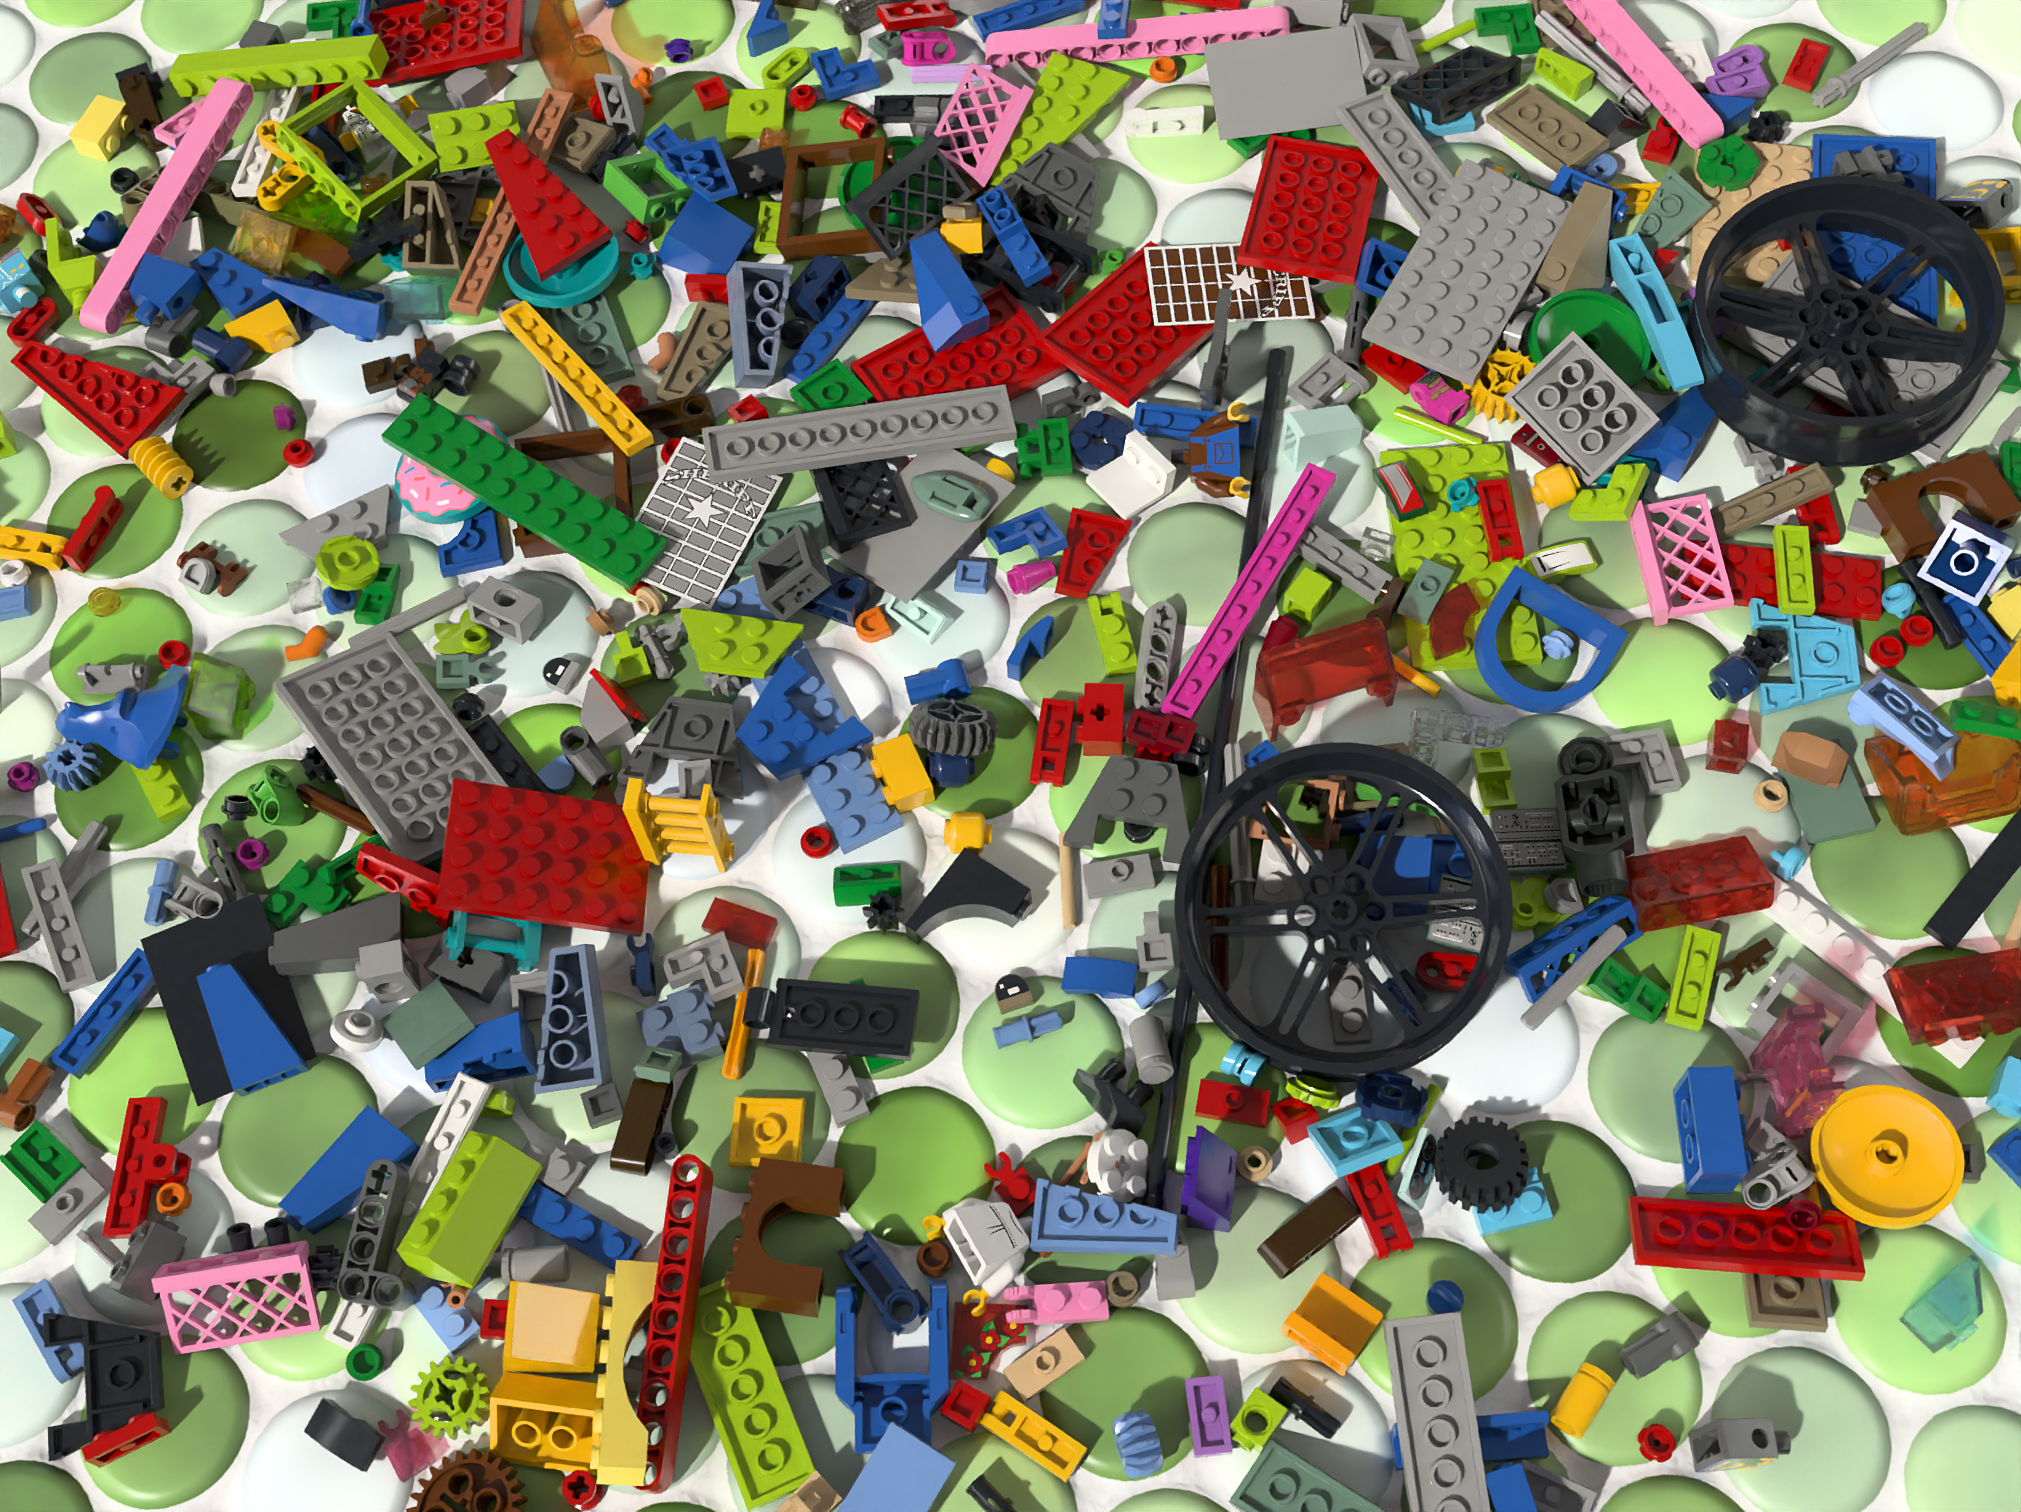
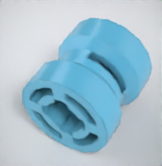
M1236 1039L1227 1051L1219 1070L1228 1075H1237L1243 1084L1252 1087L1261 1074L1268 1057L1260 1052L1253 1053L1249 1051L1246 1044Z

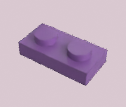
M1222 1375L1185 1379L1194 1458L1231 1455L1233 1449Z

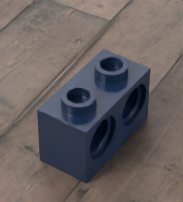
M826 565L832 585L800 609L855 628L856 618L864 611L870 599L868 583L856 574L847 575ZM799 591L797 595H802L803 591ZM845 596H853L849 599H843Z

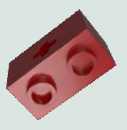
M1085 683L1084 695H1078L1077 712L1078 715H1084L1083 724H1077V744H1083V756H1111V754L1122 756L1124 684Z

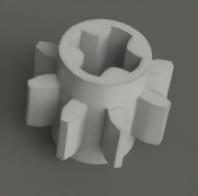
M706 672L708 675L702 677L704 686H711L710 689L713 696L719 693L729 697L735 688H741L738 679L741 676Z

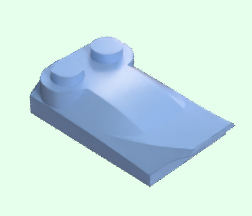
M1882 672L1858 689L1850 698L1847 708L1849 711L1848 715L1853 722L1860 726H1876L1895 741L1908 747L1940 782L1955 769L1953 754L1955 745L1961 738L1885 673Z

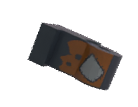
M426 346L419 353L421 360L409 374L400 380L397 386V396L409 404L420 392L433 399L443 388L440 382L442 376L451 369L446 357Z

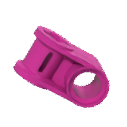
M910 31L901 34V40L904 41V57L901 58V64L905 66L946 64L955 56L954 44L949 36L942 31ZM947 43V47L943 52L938 53L934 51L937 44Z

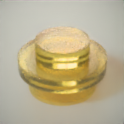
M107 587L94 589L88 597V607L97 617H108L114 614L121 605L119 594Z

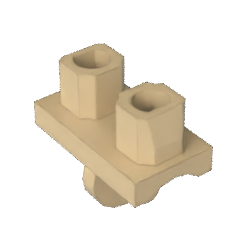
M815 1471L775 1512H830L842 1498Z

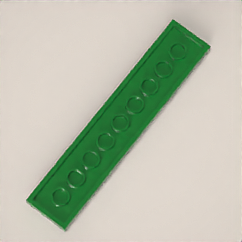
M421 392L381 435L384 443L629 591L636 587L669 547L668 540Z

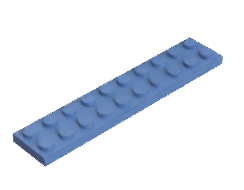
M755 576L722 590L712 606L713 612L780 621L762 604ZM790 617L784 621L793 623ZM796 638L789 646L785 657L789 654L808 672L809 679L787 698L826 736H829L847 720L801 638ZM784 658L774 665L772 672L765 680L749 678L759 697ZM860 744L849 748L848 753L838 757L833 755L819 761L818 766L800 773L844 855L903 827L902 819L894 805L888 806L881 790L883 785L879 778L876 779L869 760Z

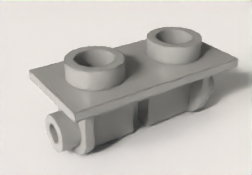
M137 662L108 665L84 663L83 666L77 668V676L79 679L84 680L83 694H117L120 689L127 686H135L140 690H144L147 688L151 665L138 664Z

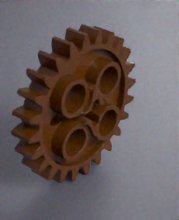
M471 1449L469 1456L459 1450L456 1453L455 1462L446 1456L442 1457L443 1468L441 1470L433 1466L429 1467L432 1478L429 1481L422 1478L418 1480L424 1488L422 1493L416 1492L410 1495L414 1500L418 1501L417 1506L406 1509V1512H459L443 1501V1496L447 1494L454 1501L465 1506L470 1512H487L489 1504L496 1498L497 1505L492 1512H524L519 1509V1506L525 1504L528 1501V1497L518 1493L523 1489L525 1483L515 1479L518 1471L511 1466L507 1467L508 1461L500 1456L496 1458L495 1454L487 1450L482 1455L480 1451ZM469 1479L467 1490L460 1494L462 1484Z

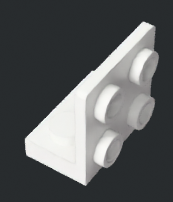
M1135 429L1126 435L1123 455L1088 475L1086 483L1124 520H1127L1172 492L1177 468Z

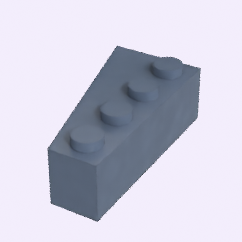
M735 261L726 275L735 388L765 389L774 377L780 345V332L784 322V309L788 299V286L793 265Z
M580 944L550 949L545 990L547 997L545 1014L542 1015L541 1028H543L541 1049L538 1050L537 1064H539L537 1081L534 1085V1094L611 1083L613 1081L595 945Z

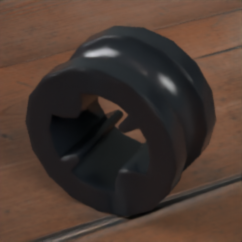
M1124 822L1125 837L1132 843H1145L1153 835V826L1144 825L1140 832L1133 831V826L1137 824Z

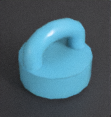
M1907 583L1894 584L1886 589L1881 596V604L1890 614H1895L1899 619L1909 616L1913 603L1916 600L1914 590Z
M1793 846L1787 853L1777 849H1773L1770 852L1771 858L1780 863L1776 874L1787 881L1792 880L1799 873L1807 859V853L1796 846Z

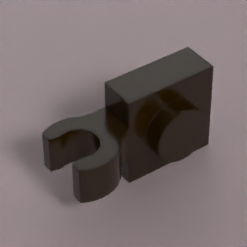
M410 354L399 355L394 362L389 356L361 364L365 387L368 393L373 394L397 387V379L403 378L415 367V363L411 361Z
M1393 576L1392 581L1386 580L1379 594V598L1383 599L1380 604L1381 607L1370 611L1366 616L1365 623L1371 625L1374 617L1379 615L1384 620L1380 630L1386 632L1391 626L1392 616L1397 610L1410 582Z
M1764 938L1737 954L1731 961L1717 965L1713 977H1717L1721 973L1728 974L1731 981L1726 983L1723 989L1725 992H1730L1737 987L1742 975L1747 972L1755 975L1769 965L1767 959L1773 952L1774 947L1767 938Z

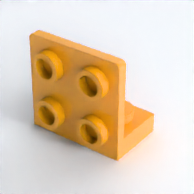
M1321 1273L1295 1312L1291 1311L1283 1324L1281 1333L1344 1377L1381 1321L1383 1314L1325 1273Z

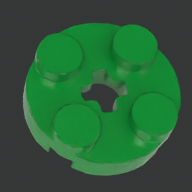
M1730 135L1726 139H1716L1702 147L1698 157L1697 173L1700 179L1712 188L1718 185L1725 187L1724 191H1738L1747 187L1752 182L1759 166V159L1754 150L1743 143L1741 137ZM1722 162L1731 163L1733 166L1722 165Z

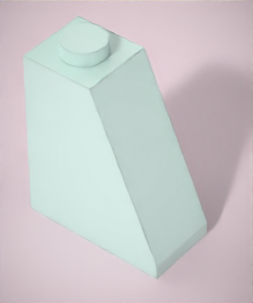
M1347 404L1290 412L1284 415L1280 451L1294 472L1297 473L1304 470L1308 462L1315 465L1360 445L1361 434L1364 429L1363 422L1360 416L1354 414Z

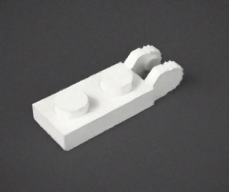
M1203 106L1146 111L1142 108H1131L1124 113V120L1126 122L1124 133L1130 138L1198 135L1204 133Z

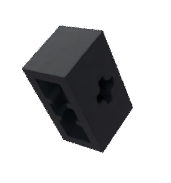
M780 146L726 160L740 199L756 196V189L766 186L768 192L783 188L786 165ZM754 165H757L758 169H764L765 174L760 176V182H757L756 178H750L749 173L754 171Z

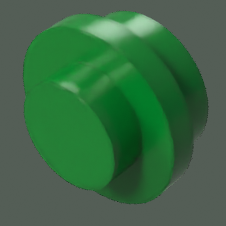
M370 1343L355 1346L346 1358L348 1373L359 1381L374 1379L380 1374L384 1366L383 1353L377 1346Z

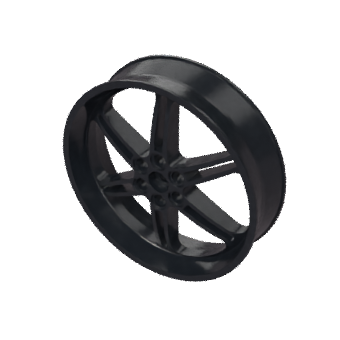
M1832 176L1798 181L1767 192L1737 211L1716 233L1704 253L1698 271L1695 296L1686 324V331L1705 379L1704 384L1697 385L1696 387L1707 405L1732 431L1753 445L1782 458L1811 465L1818 462L1822 467L1842 468L1860 467L1891 461L1915 452L1936 440L1961 417L1969 406L1978 389L1983 370L1989 363L2001 336L2005 316V295L1997 265L1984 242L1961 217L1935 199L1900 184L1866 177ZM1817 231H1843L1863 234L1893 243L1905 250L1857 291L1847 292L1841 289ZM1801 234H1803L1805 237L1815 271L1821 284L1820 286H1818ZM1782 239L1789 242L1792 247L1796 268L1807 303H1799L1734 289L1727 286L1723 282L1722 277L1734 263L1753 249L1768 242ZM1913 257H1919L1880 296L1876 297L1874 295ZM1927 266H1932L1952 286L1961 299L1965 311L1966 330L1961 333L1931 329L1885 320L1878 315L1908 286L1920 271ZM1725 317L1747 327L1794 340L1797 344L1757 380L1750 382L1728 360L1718 345L1715 333V319ZM1869 356L1917 362L1955 363L1961 367V373L1946 389L1930 401L1917 407L1897 412L1890 409ZM1797 362L1800 363V365L1797 368L1791 371L1778 383H1776L1766 392L1763 391L1773 382H1775L1779 377H1781L1785 372H1787ZM1828 367L1835 372L1858 417L1820 414L1798 408L1779 400V398L1809 377L1817 369ZM1855 374L1858 375V378H1859V380H1860V382H1861V385H1860V383H1859V381H1858V379H1857V377H1856Z
M1351 742L1307 745L1270 757L1248 769L1219 793L1201 815L1183 851L1177 873L1175 923L1179 951L1186 975L1199 1002L1217 1027L1233 1042L1236 1039L1247 1045L1249 1051L1253 1053L1260 1052L1267 1056V1065L1295 1076L1309 1075L1327 1082H1358L1364 1076L1365 1081L1372 1079V1075L1377 1073H1399L1433 1056L1465 1028L1487 1000L1503 968L1511 939L1513 900L1509 872L1495 835L1480 811L1459 788L1433 768L1397 751L1374 745ZM1309 780H1348L1374 787L1380 793L1381 801L1348 865L1343 871L1331 872L1324 866L1280 806L1278 794L1285 786ZM1398 797L1400 800L1399 806L1372 866L1368 870L1357 863L1390 799ZM1413 803L1426 805L1435 812L1450 830L1464 853L1470 869L1472 886L1468 891L1382 896L1374 890L1372 882L1402 814L1407 807ZM1263 806L1271 808L1313 868L1306 874L1302 872L1262 810ZM1254 819L1261 824L1274 848L1302 890L1303 895L1294 902L1211 908L1202 903L1199 891L1206 869L1222 841L1242 821ZM1350 877H1357L1363 881L1364 889L1360 892H1351L1345 886V881ZM1316 879H1322L1328 883L1329 891L1323 895L1315 894L1310 888V883ZM1472 902L1476 906V908L1400 917H1394L1393 911L1394 907ZM1339 905L1340 908L1346 907L1348 909L1347 919L1342 920L1340 916L1335 919L1332 916L1335 906ZM1372 905L1379 906L1384 911L1385 916L1380 921H1372L1366 916V908ZM1301 910H1308L1313 914L1315 920L1310 925L1302 926L1295 920V914ZM1287 915V924L1208 926L1205 923L1208 919ZM1463 920L1478 923L1483 933L1482 944L1476 963L1462 989L1440 1011L1428 1012L1424 1010L1379 944L1377 939L1378 933L1388 929ZM1217 936H1299L1305 940L1307 949L1272 1023L1267 1026L1255 1025L1232 1003L1220 984L1209 957L1208 945L1212 938ZM1356 936H1362L1368 940L1370 948L1363 953L1356 952L1352 949L1350 940ZM1319 939H1329L1333 943L1335 950L1328 955L1317 952L1315 943ZM1374 957L1377 959L1394 986L1419 1019V1026H1414L1367 965V962ZM1340 959H1347L1353 963L1401 1025L1404 1031L1402 1042L1387 1049L1349 1053L1317 1049L1300 1040L1297 1032L1334 962ZM1311 961L1321 966L1322 969L1289 1032L1281 1034L1279 1027Z

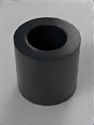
M664 1132L656 1137L654 1146L662 1159L672 1160L678 1156L680 1146L673 1134ZM672 1143L668 1149H663L665 1144Z

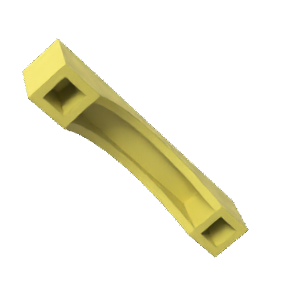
M616 1260L615 1273L607 1274L605 1296L612 1297V1306H604L602 1329L609 1330V1340H601L599 1363L607 1364L606 1374H598L596 1397L604 1399L603 1409H595L593 1433L601 1434L600 1445H592L590 1469H597L596 1484L643 1486L648 1431L637 1418L628 1400L623 1380V1362L631 1342L651 1317L658 1262Z

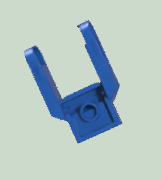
M947 1280L929 1281V1374L927 1375L913 1372L866 1374L863 1377H858L856 1284H837L835 1394L839 1401L855 1416L856 1455L872 1454L892 1421L932 1446L931 1416L944 1404L950 1394L949 1293Z

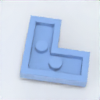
M485 1270L474 1289L470 1288L471 1292L467 1300L492 1281ZM431 1279L416 1292L413 1304L453 1355H456L480 1335L481 1326L464 1305L459 1309H453L447 1304V1297L452 1290L451 1286L444 1288L439 1284L440 1280Z

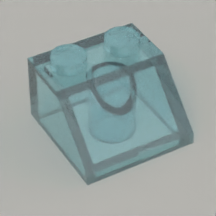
M399 277L383 283L386 319H396L397 324L401 325L414 324L415 320H425L427 325L444 324L443 320L453 316L448 302L459 278Z
M1973 1253L1949 1270L1899 1318L1933 1354L1944 1346L1951 1351L1960 1342L1963 1343L1979 1328L1974 1323L1984 1312L1979 1259Z

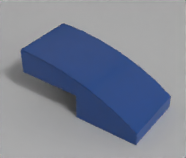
M1047 615L1038 621L1016 644L1006 662L1008 678L1020 682L1031 655L1041 659L1044 658L1054 635V617Z
M1066 957L1061 989L1066 994H1099L1103 999H1134L1139 966L1135 963L1104 958Z

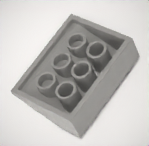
M1574 331L1503 397L1588 486L1592 485L1637 449L1663 425L1657 415Z

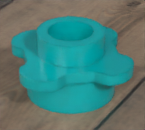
M400 243L391 244L388 253L381 257L382 264L390 265V268L395 272L406 271L402 268L403 246Z
M638 251L629 254L630 261L624 268L625 273L637 280L650 278L654 273L653 264L657 262L656 256L652 253L645 255Z
M1474 478L1459 479L1449 486L1447 497L1452 502L1450 505L1452 511L1458 513L1464 507H1474L1477 505L1479 496L1476 494L1475 487L1477 486V481Z

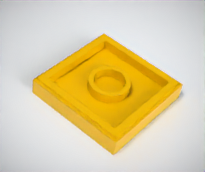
M735 1096L728 1160L729 1167L758 1169L761 1157L801 1163L806 1109L805 1098Z

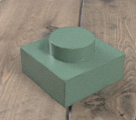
M648 1045L636 1065V1077L670 1084L681 1065L682 1052Z

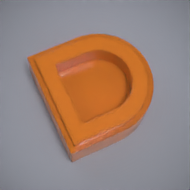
M880 606L866 610L856 618V633L862 641L874 643L892 636V630Z

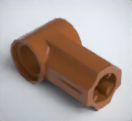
M28 1058L7 1089L0 1090V1124L17 1132L25 1130L32 1123L36 1115L35 1104L57 1073L44 1064Z

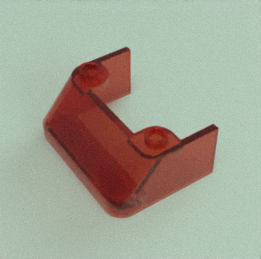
M1378 617L1364 619L1269 648L1258 656L1252 700L1270 743L1277 741L1280 725L1291 726L1296 724L1305 712V706L1365 688L1368 695L1383 698L1386 707L1393 705L1398 678L1387 631L1382 620Z

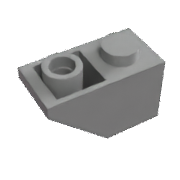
M594 677L588 681L579 722L581 727L587 731L590 740L605 757L635 737L631 727L634 720L631 715L617 707L613 699Z

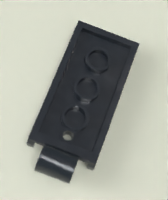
M786 978L777 979L776 994L774 991L763 987L748 988L742 1024L753 1029L770 1028L769 1036L766 1040L767 1048L911 1061L920 999L919 990ZM790 1012H795L793 1017H787Z

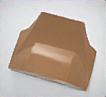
M1783 732L1779 738L1771 766L1785 770L1790 775L1818 785H1827L1837 789L1849 755L1836 743L1805 732Z

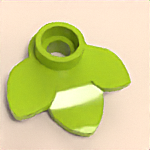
M468 609L461 615L460 624H434L435 635L439 642L433 646V649L442 655L463 653L478 655L487 651L491 645V638L486 632V628L470 620Z
M1531 876L1526 878L1521 884L1510 878L1513 900V929L1528 931L1538 923L1552 924L1559 919L1561 913L1551 909L1544 898V889L1548 885L1544 878Z

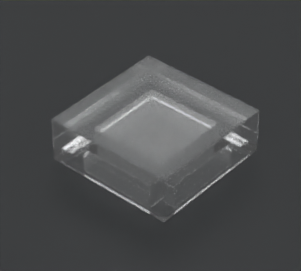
M318 576L287 583L290 607L294 615L325 607L321 581Z

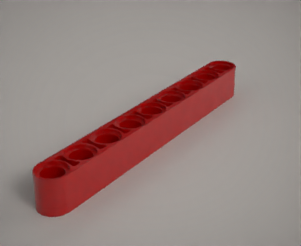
M685 1154L677 1158L671 1170L637 1409V1418L648 1431L645 1475L647 1470L653 1465L657 1469V1475L652 1483L647 1485L644 1477L643 1486L634 1487L654 1495L665 1492L671 1486L674 1476L714 1181L711 1167L692 1154ZM698 1167L699 1172L696 1178L687 1182L689 1171ZM693 1203L692 1213L682 1218L683 1208L687 1204ZM684 1239H688L689 1244L686 1251L682 1254H677L679 1243ZM683 1275L681 1288L673 1292V1281L678 1276ZM677 1312V1324L673 1328L667 1329L668 1318ZM672 1350L673 1359L671 1363L666 1367H662L661 1360L665 1352ZM666 1388L668 1391L667 1399L662 1405L658 1406L656 1403L657 1394L660 1390ZM661 1426L662 1437L658 1443L652 1445L651 1434L655 1428Z

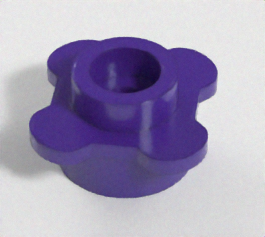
M674 39L664 45V50L668 51L666 56L672 63L687 62L691 59V54L693 53V48H690V40Z

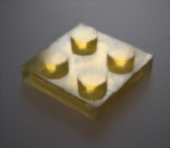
M243 209L230 256L268 276L272 274L285 276L298 227Z

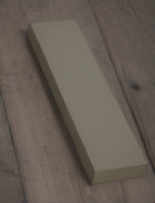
M1816 462L1711 509L1710 512L1718 542L1832 492L1834 488L1833 483L1820 464Z

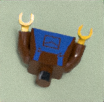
M1233 402L1228 410L1212 416L1197 426L1194 432L1189 434V449L1171 450V463L1176 468H1190L1191 483H1194L1199 490L1216 499L1234 496L1248 499L1250 495L1241 491L1244 485H1250L1251 482L1240 477L1239 424H1234L1235 421L1247 422L1249 420V415H1239L1240 409L1247 406L1246 403Z

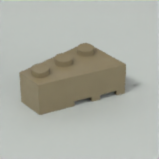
M406 180L404 220L418 213L424 220V225L421 233L414 237H411L409 233L403 235L402 268L412 276L460 277L466 263L445 191L435 181Z

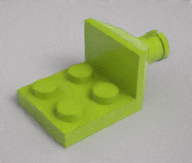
M57 217L45 219L48 270L73 306V315L80 321V310L104 269L95 254L83 257L81 249L74 246L68 228L62 227Z

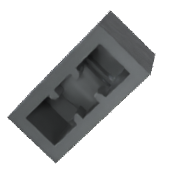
M444 931L423 967L432 979H438L443 984L491 1004L511 970L504 960L505 955L499 952L464 947L456 961L449 960L450 948L445 947L447 932Z

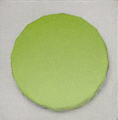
M353 535L336 536L325 541L320 546L321 550L315 557L316 570L320 579L328 586L338 590L352 591L362 589L370 585L377 578L380 570L378 550L371 542L366 539L364 541L359 540Z

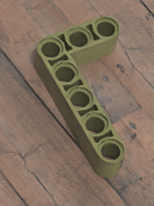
M166 165L157 169L120 197L127 228L131 226ZM210 176L189 209L265 236L278 235L284 230L281 209L276 211L264 210L257 196L235 197L231 189V183Z

